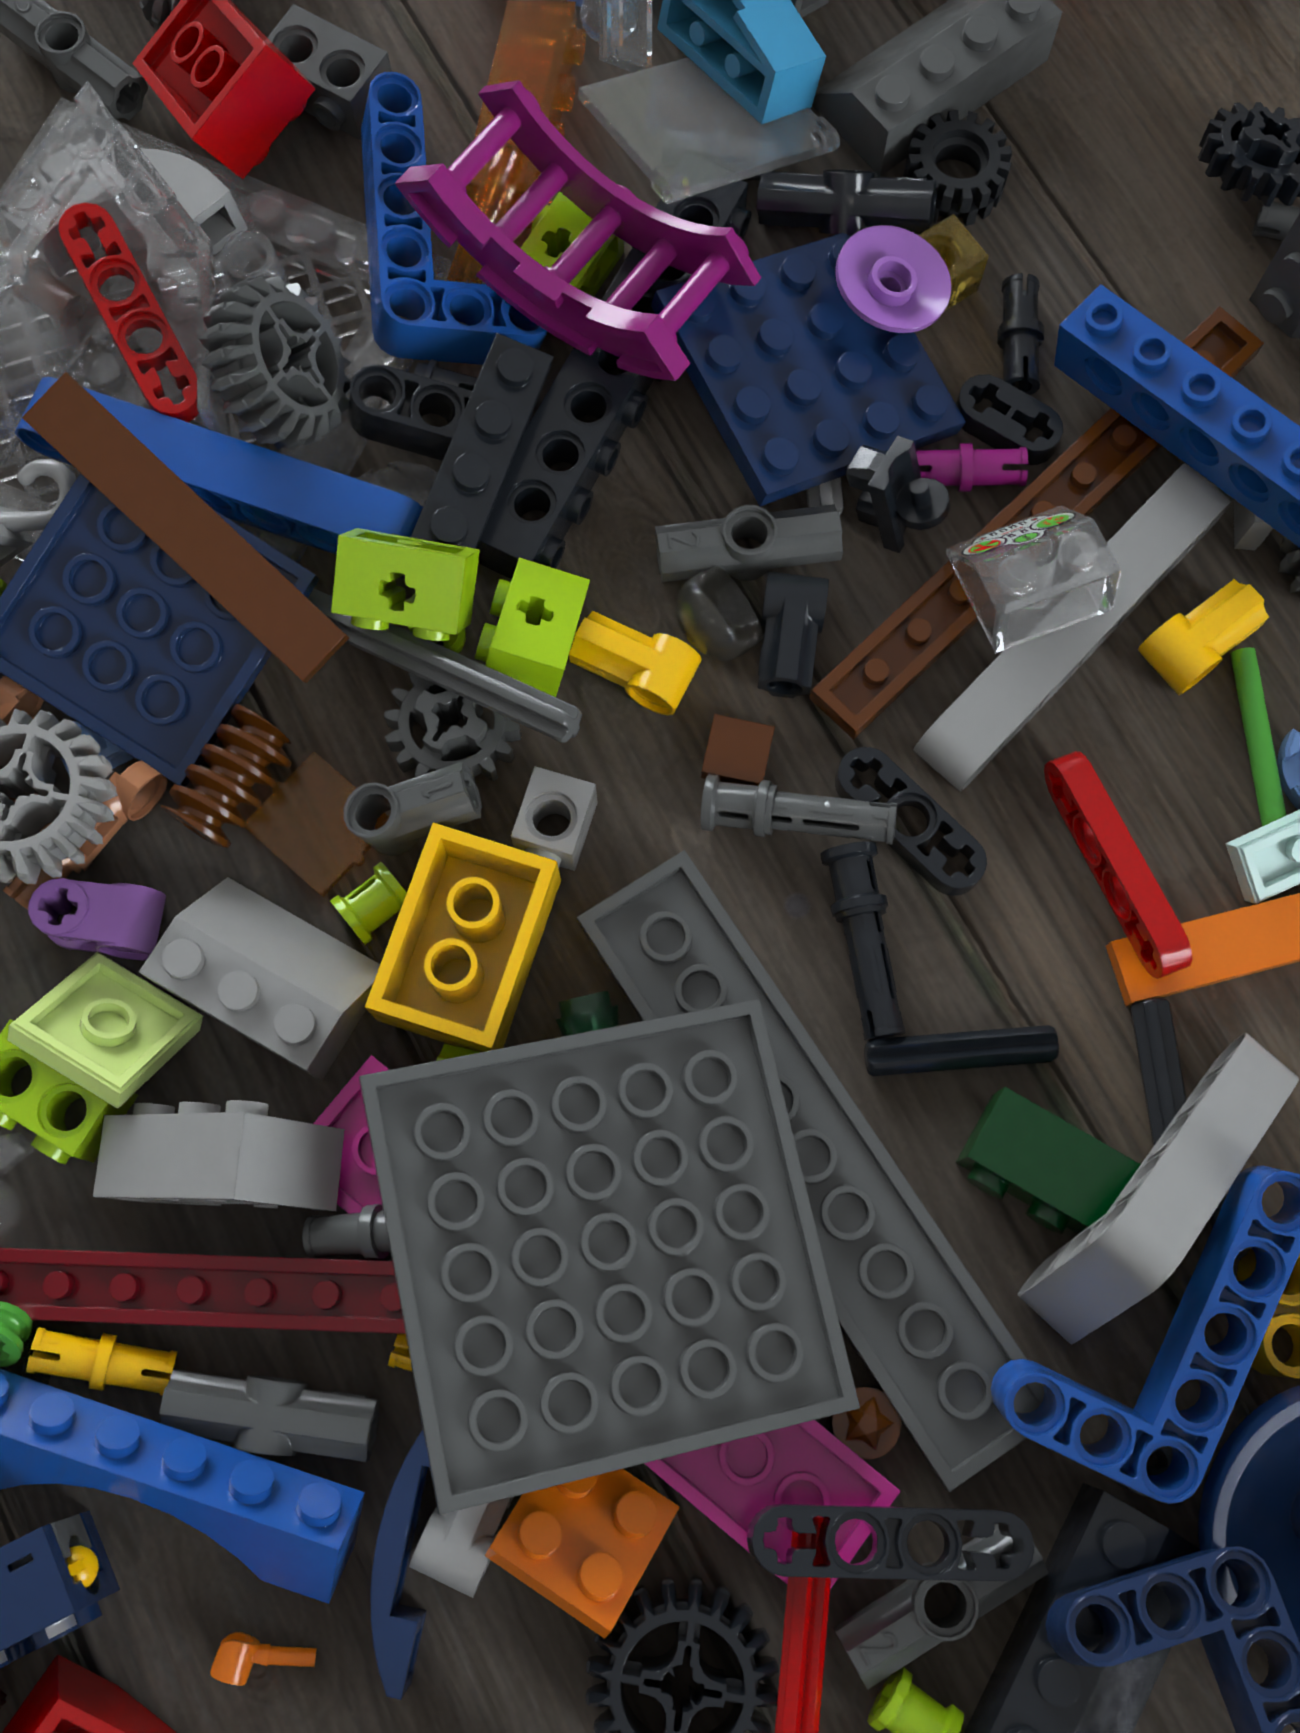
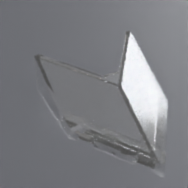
M88 80L75 96L74 100L78 107L61 129L54 126L51 128L0 196V465H5L21 443V440L15 434V429L43 377L59 379L65 372L70 375L94 340H113L74 268L58 230L60 218L65 210L74 204L84 202L97 204L106 209L112 216L196 373L197 410L199 414L194 418L200 427L231 437L229 413H223L225 400L220 391L209 389L215 382L212 371L201 365L202 361L208 356L209 351L198 339L207 330L203 316L210 312L213 307V300L218 298L213 246L210 238L200 225L192 220L177 200L173 190L122 124H118L104 106L101 97ZM91 227L81 229V236L89 244L96 261L105 257L106 255L98 234ZM111 276L102 284L100 293L103 297L112 301L125 300L132 294L135 283L126 276ZM144 327L133 332L129 339H134L143 352L148 354L159 348L163 336L153 328ZM167 367L163 368L159 373L182 402L184 400L183 389L179 390L175 386Z

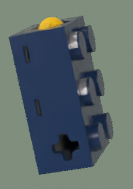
M90 1510L42 1526L0 1547V1669L102 1616L98 1601L120 1590Z

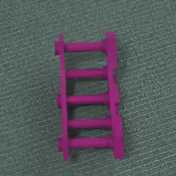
M520 80L484 86L478 95L494 116L491 122L448 168L443 163L409 167L395 182L396 186L439 239L448 248L457 240L483 266L476 276L531 321L585 354L591 356L598 347L620 357L616 361L620 369L655 379L676 381L690 365V362L677 343V331L719 282L731 285L755 286L761 279L760 274L749 257L746 244L736 235L732 227H714L680 219L638 199L628 188L617 185L586 160L562 136L541 111L537 99L523 86ZM511 138L541 174L495 224L467 195L465 187ZM560 191L585 214L591 217L592 221L551 267H543L519 248L514 241ZM614 234L646 255L606 301H603L579 290L569 283L609 237ZM668 266L692 275L659 314L641 313L631 310Z

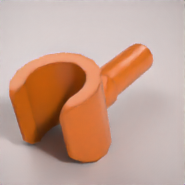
M233 1632L221 1641L210 1669V1675L212 1678L223 1683L243 1686L247 1683L254 1663L264 1666L315 1667L317 1648L271 1646V1644H261L258 1639L249 1634Z

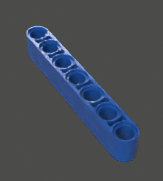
M43 377L23 416L58 379L52 377ZM84 388L203 501L226 518L336 555L338 535L356 528L411 537L423 509L418 502L398 492ZM21 418L15 429V434L25 445L49 458L72 465Z

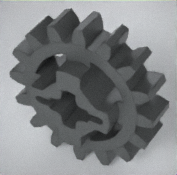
M409 672L413 688L410 691L394 688L392 691L394 700L400 707V710L392 709L384 713L388 727L395 730L385 736L386 742L392 752H400L396 757V761L401 771L405 773L417 767L415 777L463 762L470 769L475 784V776L481 773L493 782L497 780L498 775L494 763L497 759L507 763L513 762L515 758L513 749L506 741L514 742L521 740L520 724L492 711L494 714V728L492 730L488 728L486 721L480 719L483 713L481 705ZM460 719L464 721L465 725L463 728L455 726ZM414 721L420 724L422 730L426 731L422 739L424 743L422 750L414 742ZM445 723L451 726L447 732H444L442 728Z

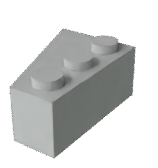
M226 1101L225 1112L221 1113V1106L217 1104L179 1102L178 1114H175L174 1106L135 1103L133 1115H104L93 1197L144 1203L207 1206L249 1204L257 1208L278 1209V1205L318 1211H336L345 1129L268 1116L269 1104L254 1101Z

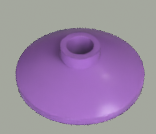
M878 225L862 229L846 241L838 255L835 275L843 299L855 314L879 329L895 333H912L923 330L940 318L951 297V278L944 260L930 243L909 230L888 225Z

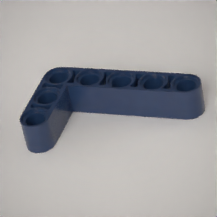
M1240 1546L1201 1550L1065 1594L1055 1600L1048 1611L1045 1625L1047 1638L1053 1650L1066 1662L1078 1666H1115L1200 1637L1236 1733H1281L1288 1724L1293 1727L1296 1733H1300V1643L1272 1572L1265 1561L1252 1550ZM1222 1563L1228 1566L1237 1578L1238 1593L1231 1605L1222 1599L1216 1587V1573ZM1153 1585L1159 1586L1166 1593L1170 1601V1619L1162 1628H1159L1152 1622L1147 1613V1593ZM1085 1607L1091 1608L1098 1615L1103 1629L1101 1642L1091 1652L1081 1645L1075 1629L1076 1618ZM1255 1642L1264 1650L1269 1664L1268 1675L1261 1684L1253 1680L1246 1662L1248 1650Z

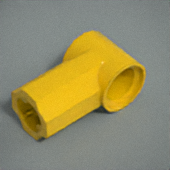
M1233 579L1186 616L1178 613L1166 621L1139 646L1138 651L1178 696L1182 695L1209 674L1223 660L1222 656L1239 645L1266 622L1269 616L1265 611L1264 599L1250 584H1241Z
M593 610L588 617H584L575 634L574 642L569 652L571 663L624 687L626 693L635 702L653 712L667 716L674 714L702 661L701 656L694 648L676 637L657 633L651 638Z

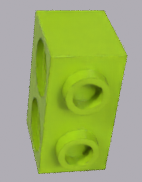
M10 1019L0 1033V1126L12 1131L17 1122L37 1134L31 1145L59 1163L66 1165L71 1156L94 1163L99 1155L104 1115H126L138 1094L134 1093L117 1109L9 1042V1025L13 1022ZM30 1065L32 1080L29 1087L20 1095L14 1096L11 1087L14 1075L22 1067ZM83 1098L87 1107L86 1116L78 1127L68 1130L64 1122L66 1109L73 1101Z

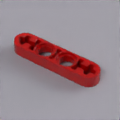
M87 202L74 204L65 210L60 218L58 228L61 240L74 268L149 409L189 423L197 417L203 405V395L196 373L112 216L106 209L97 204ZM91 227L98 234L106 255L105 257L96 261L89 244L81 236V229ZM111 276H126L135 283L134 290L125 300L112 301L103 297L100 293L104 281ZM148 327L159 331L163 336L159 348L148 354L133 351L128 346V342L132 333L137 329ZM167 367L175 386L179 390L183 389L184 400L182 402L173 404L169 397H164L165 392L156 371Z
M1074 751L1048 761L1044 767V775L1052 800L1146 971L1152 977L1159 979L1191 966L1192 950L1188 937L1090 761L1080 751Z

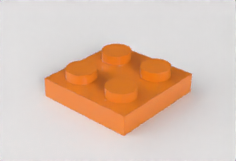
M625 1469L548 1487L521 1495L484 1556L605 1639L615 1626L680 1506Z

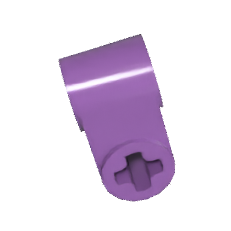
M65 878L51 879L42 883L33 892L28 904V914L32 923L41 932L47 934L59 947L68 950L99 952L118 958L144 961L147 960L157 945L166 895L153 888L128 883L102 884ZM73 905L77 908L75 915L70 914ZM59 914L64 915L61 924L57 922Z

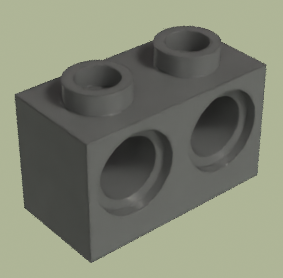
M293 4L267 38L315 87V91L307 99L303 111L315 116L328 129L333 131L340 129L360 140L370 82L378 74L392 72L388 52Z

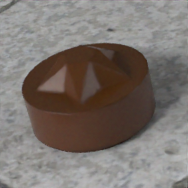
M866 1386L855 1387L860 1408L831 1415L830 1428L832 1435L862 1459L870 1460L882 1457L897 1443L901 1432V1419L882 1391Z

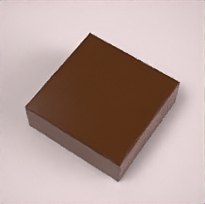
M714 714L701 778L706 779L708 774L718 775L721 782L758 786L761 780H764L775 726Z

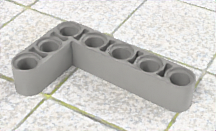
M1243 1033L1219 1055L1207 1070L1107 1213L1050 1255L1023 1284L1018 1296L1072 1345L1158 1289L1186 1256L1296 1087L1299 1077L1248 1033Z

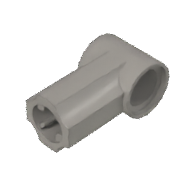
M513 1497L439 1515L436 1507L421 1535L409 1567L474 1598L491 1561L484 1555L497 1536V1530L507 1508L510 1507Z

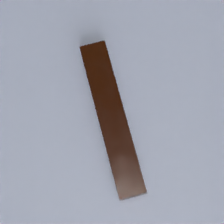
M67 372L22 417L303 682L307 683L349 639L338 626Z

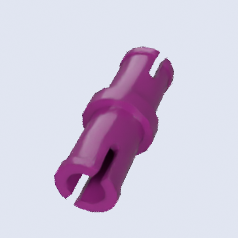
M960 443L958 449L916 450L919 466H929L928 471H920L921 478L935 479L944 486H957L958 492H971L972 486H1026L1028 470L1002 469L1004 464H1028V451L1026 447H1020L1019 449H973L972 443Z

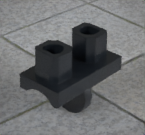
M897 436L888 452L864 444L859 448L846 471L849 486L863 490L856 506L858 520L878 527L883 547L900 553L905 545L903 535L906 527L916 530L930 529L940 524L948 516L950 510L948 490L935 479L921 478L915 444L912 440Z

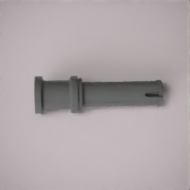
M708 774L702 795L701 829L713 831L715 826L751 829L756 837L772 835L775 829L893 844L898 803L891 802L890 804L778 791L777 785L767 780H761L758 786L721 782L718 775Z

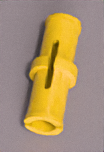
M38 1327L31 1346V1350L35 1351L28 1358L26 1372L32 1374L37 1372L89 1381V1389L103 1391L105 1384L160 1393L163 1396L164 1389L171 1378L178 1351L171 1350L168 1352L116 1343L117 1335L103 1333L101 1339L98 1340L48 1331L46 1328Z

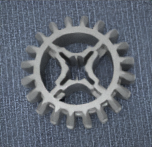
M14 708L8 725L0 719V882L10 883L17 875L18 879L24 883L36 885L41 868L52 878H62L63 859L68 857L76 864H85L84 853L79 848L86 840L91 844H103V836L94 829L96 823L115 821L113 811L103 804V802L118 796L116 786L110 780L105 779L113 770L111 763L103 755H99L101 751L100 745L91 735H82L81 728L75 722L66 718L59 722L52 713L40 710L33 719L27 712ZM55 756L64 759L70 775L69 794H63L54 786L57 773L52 769ZM51 823L47 828H45L44 830H42V831L40 832V830H41L46 824Z

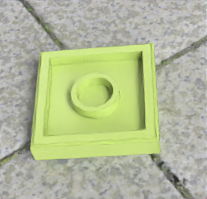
M96 952L9 1025L8 1041L118 1109L200 1031L203 1015L101 953Z

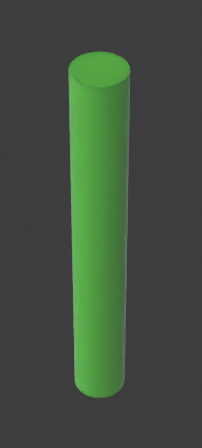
M1247 647L1231 652L1230 657L1261 825L1265 826L1287 814L1255 648Z

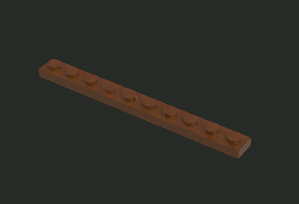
M1220 306L1182 341L1232 378L1256 357L1264 344L1263 341ZM1110 408L811 690L809 699L854 740L1162 445ZM1064 512L1076 513L1074 519L1060 526L1048 529L1045 535L1037 540L1020 545L1001 546L995 550L978 555L966 556L961 554L962 550L971 545L973 540L1016 522L1036 516Z

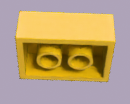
M433 822L365 1008L379 1022L450 1045L478 1052L503 1048L561 883L557 861Z

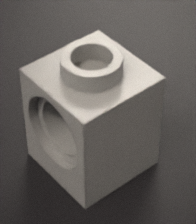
M534 766L511 834L514 848L555 860L558 863V868L562 867L575 871L598 803L596 784ZM551 814L562 815L570 821L569 827L557 836L541 834L536 829L541 819Z

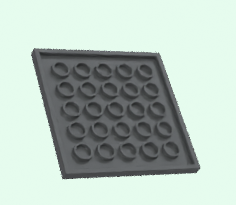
M760 999L366 1074L359 1077L439 1515L860 1408Z

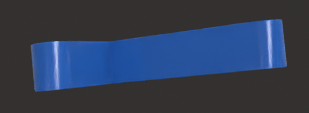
M383 72L376 75L370 82L361 127L372 333L376 344L385 353L398 358L429 361L434 359L442 362L478 365L484 364L497 333L540 350L548 331L507 303L486 284L434 280L431 228L415 211L395 184L409 167L426 165L421 93L415 82L404 74ZM398 316L406 317L409 320L401 319Z
M1263 1165L1249 1167L1238 1174L1229 1189L1134 1409L1034 1361L1017 1359L1001 1366L993 1377L991 1395L992 1401L999 1413L1013 1429L1024 1437L1157 1501L1171 1504L1183 1502L1191 1497L1201 1484L1299 1257L1300 1175ZM1277 1182L1283 1190V1206L1277 1214L1267 1217L1262 1207L1263 1193L1268 1186ZM1251 1247L1256 1256L1255 1270L1244 1281H1237L1233 1271L1234 1260L1239 1252ZM1225 1313L1229 1324L1227 1335L1218 1344L1208 1346L1204 1335L1206 1324L1215 1315ZM1198 1379L1201 1388L1198 1401L1189 1409L1177 1410L1175 1399L1178 1389L1185 1382ZM1037 1382L1043 1384L1044 1397L1040 1406L1030 1413L1015 1412L1014 1399L1018 1390L1027 1383ZM1093 1415H1107L1108 1428L1104 1437L1093 1444L1081 1443L1080 1431L1084 1422ZM1171 1446L1173 1456L1167 1470L1158 1475H1147L1146 1465L1151 1453L1159 1447Z

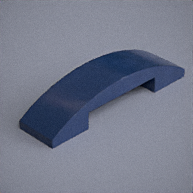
M423 1430L408 1452L387 1500L377 1536L371 1579V1626L378 1670L386 1696L400 1700L412 1683L427 1612L425 1609L400 1604L430 1467Z

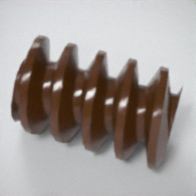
M236 704L231 710L232 717L239 728L221 724L215 731L225 749L205 744L200 750L203 759L210 769L190 764L184 771L194 789L174 784L169 790L179 809L159 805L170 816L199 837L224 848H229L232 843L222 830V825L227 823L244 828L247 824L236 808L238 804L243 803L259 808L262 804L252 789L254 783L272 788L276 786L277 782L267 769V766L270 763L286 768L292 765L291 760L282 749L285 743L291 744L290 740L270 722L239 704Z

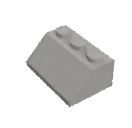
M227 877L174 917L139 973L183 1001L316 1079L323 1081L367 1010L365 1004L380 964Z

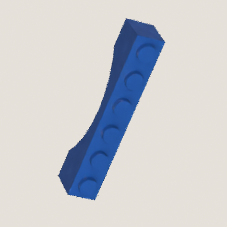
M0 1369V1490L29 1484H64L95 1488L134 1499L168 1513L206 1534L236 1556L261 1581L329 1604L355 1546L365 1492Z

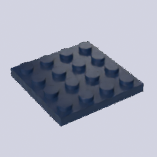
M844 233L752 261L761 276V279L755 286L731 285L719 282L676 333L677 343L690 362V365L685 370L759 506L845 476L849 464L863 444L888 452L896 437L900 436L914 441L915 449L956 435L966 423L915 332L895 333L879 329L861 319L843 299L837 285L835 267L843 245L851 237ZM686 282L657 290L651 303L654 313L659 314Z
M81 473L0 596V672L134 758L149 764L175 784L185 787L190 781L184 771L190 764L201 765L204 759L200 750L205 744L213 745L218 738L215 731L221 724L228 723L232 716L231 710L236 704H240L272 654L266 646ZM215 511L307 598L320 580L314 573Z

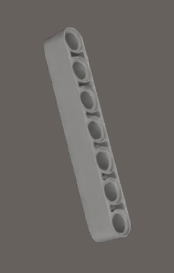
M1186 463L1182 464L932 724L915 745L913 752L959 792L964 790L1204 537L1234 500Z

